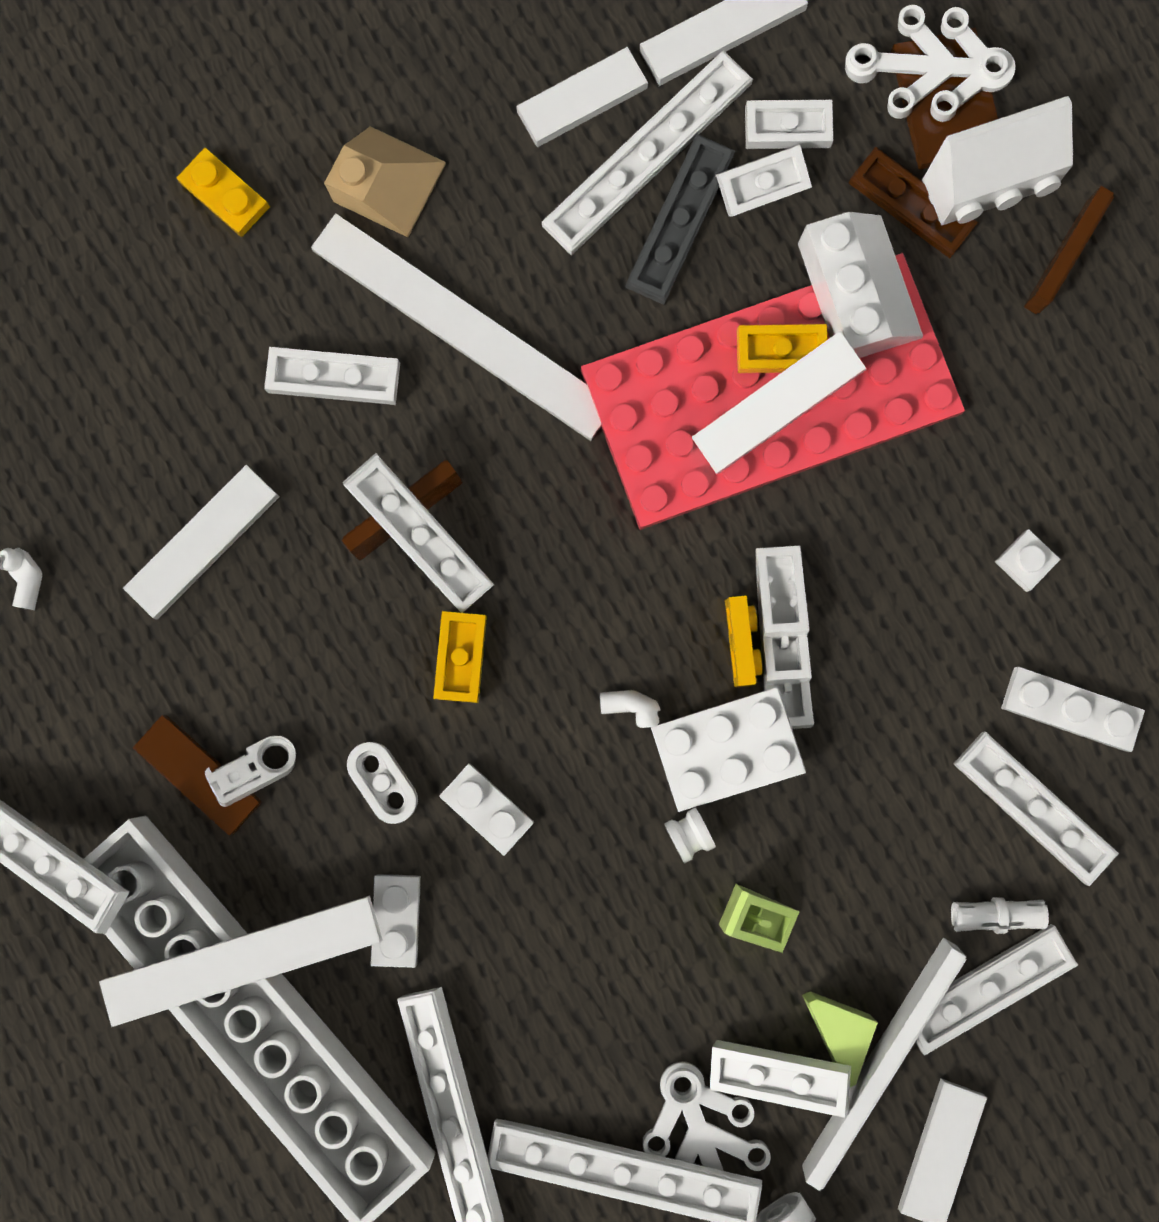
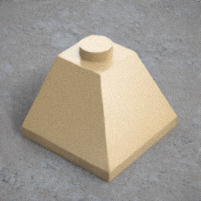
M370 126L343 146L324 184L333 202L409 237L446 162Z

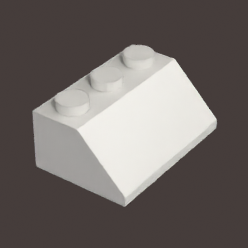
M1069 96L946 137L922 179L941 226L957 220L960 224L967 223L980 216L983 211L995 207L998 210H1005L1017 204L1024 197L1036 194V197H1043L1061 186V180L1073 166L1072 102Z
M846 212L806 225L798 246L825 324H827L830 338L841 331L857 356L861 358L919 340L923 337L881 215Z

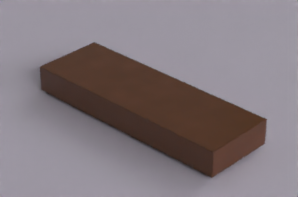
M877 147L872 150L848 182L949 259L978 223L976 220L960 224L957 220L941 226L923 181Z
M1100 186L1086 201L1023 306L1024 308L1037 314L1042 312L1053 301L1114 198L1113 192Z
M444 460L408 487V489L428 510L463 482L451 464ZM371 515L343 536L341 541L361 561L389 540L391 536Z
M162 715L133 747L138 754L229 836L233 835L262 803L252 793L227 807L221 806L206 779L205 771L209 767L213 773L223 765L167 715Z

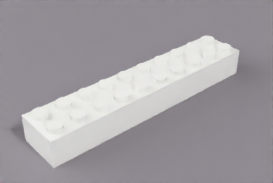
M147 816L128 819L84 858L85 861L129 891L127 898L105 935L134 969L247 934ZM283 974L169 1009L349 1222H373L430 1170L436 1152Z

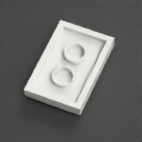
M779 687L651 727L678 812L806 773Z

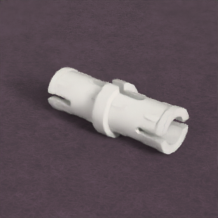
M994 897L991 899V902H953L951 906V920L956 932L993 930L996 934H1006L1008 930L1046 929L1049 923L1048 908L1044 900L1005 901L1002 897Z

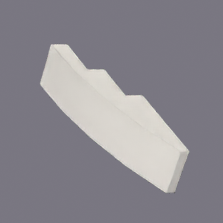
M800 546L756 548L757 596L764 691L779 687L792 729L812 728L814 720L809 684L812 675L807 639L809 621Z

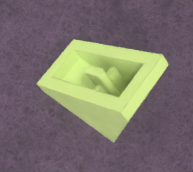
M735 884L719 926L725 934L783 953L799 911Z
M811 991L803 994L802 996L832 1062L851 1066L850 1087L856 1085L878 1022L868 1013Z

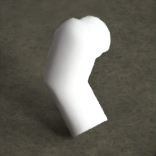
M20 548L3 549L0 552V569L8 571L17 582L12 606L35 610L42 581L41 569L28 552Z
M634 690L600 692L601 714L632 712L636 713V724L640 728L656 727L659 724L658 711H661L656 700Z

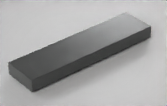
M696 134L626 283L627 289L663 305L665 304L719 189L716 174L728 170L735 155V150Z

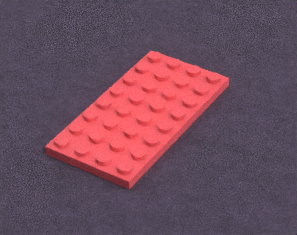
M903 253L895 256L923 337L919 340L861 357L860 360L866 367V371L719 474L715 473L692 439V436L781 374L738 373L737 328L739 325L825 324L812 285L581 366V373L591 394L602 430L639 530L931 426L965 412ZM827 330V340H828V339L830 338V336H829V333H828V330Z

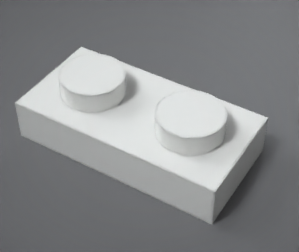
M832 100L747 101L745 106L746 149H785L800 145L801 148H830L833 143Z
M800 145L716 174L728 217L812 188Z
M470 763L439 796L503 856L507 854L534 823L530 817Z
M375 875L373 908L383 940L372 945L371 966L412 968L417 966L421 876Z

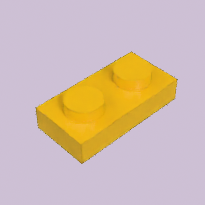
M204 148L176 177L181 185L240 237H243L270 208L265 199L207 148Z
M827 324L739 325L737 328L738 373H782L827 341Z
M747 595L729 597L725 600L734 687L755 685L756 676L762 675L761 653L759 649L752 648L751 632L757 631L756 609L754 605L748 606Z
M442 611L433 699L479 703L486 615Z

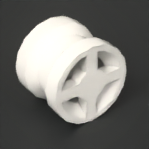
M696 808L687 811L686 817L679 821L671 819L664 823L684 864L692 860L694 853L700 850L710 851L716 848Z

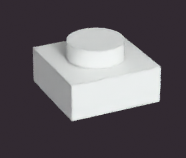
M1028 529L1004 551L995 563L1027 592L1031 591L1061 559Z

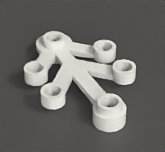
M908 5L899 14L898 30L902 35L910 37L925 55L880 53L874 46L861 43L849 50L845 62L846 74L857 83L870 82L878 72L923 75L908 88H897L889 95L887 109L889 114L897 119L909 116L914 105L950 77H966L967 79L953 91L943 90L933 97L930 108L931 115L940 122L951 120L955 116L957 109L979 91L995 92L1005 88L1011 82L1015 73V61L1012 55L999 47L987 48L968 27L969 16L964 9L959 7L950 8L944 13L941 32L946 38L955 39L969 58L953 57L924 24L925 13L923 9L917 5ZM912 16L917 18L919 22L915 25H908L904 22V19ZM951 19H957L962 25L958 28H952L947 22ZM859 55H865L871 60L866 64H860L855 58ZM990 63L997 64L1001 67V70L990 72L986 65ZM898 98H903L907 100L908 106L898 108L893 102ZM941 101H947L951 104L952 108L948 111H941L938 109L937 104Z
M676 1062L665 1069L661 1076L660 1089L666 1101L654 1128L648 1130L643 1137L645 1153L662 1157L668 1154L670 1150L669 1135L681 1111H683L688 1130L675 1160L694 1164L697 1155H699L702 1166L724 1171L716 1148L743 1160L751 1170L761 1171L769 1165L771 1156L767 1145L763 1141L757 1139L747 1141L706 1122L699 1105L701 1104L727 1115L729 1121L736 1127H746L754 1119V1109L747 1098L741 1096L731 1098L721 1092L710 1090V1087L705 1085L701 1071L691 1063ZM680 1077H686L691 1082L690 1088L685 1092H679L674 1088L675 1081ZM742 1104L748 1107V1114L745 1118L736 1119L732 1116V1110L736 1105ZM655 1136L661 1137L665 1141L664 1147L659 1151H653L648 1147L649 1140ZM753 1148H760L764 1151V1158L760 1162H752L748 1159V1154Z

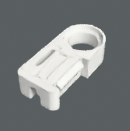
M270 736L247 747L246 752L248 755H243L219 767L215 772L212 773L208 767L205 771V776L219 804L227 807L287 776L293 770L296 762V752L293 744L285 737ZM271 746L283 747L288 752V762L279 769L267 767L262 760L266 749Z

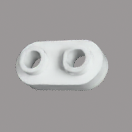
M366 742L356 746L348 756L347 770L376 816L390 824L401 823L410 818L417 808L418 795L391 752L384 745L377 742ZM370 755L375 756L379 761V767L373 773L368 772L364 767V761ZM392 792H398L403 796L404 803L399 809L392 808L388 803L389 795Z

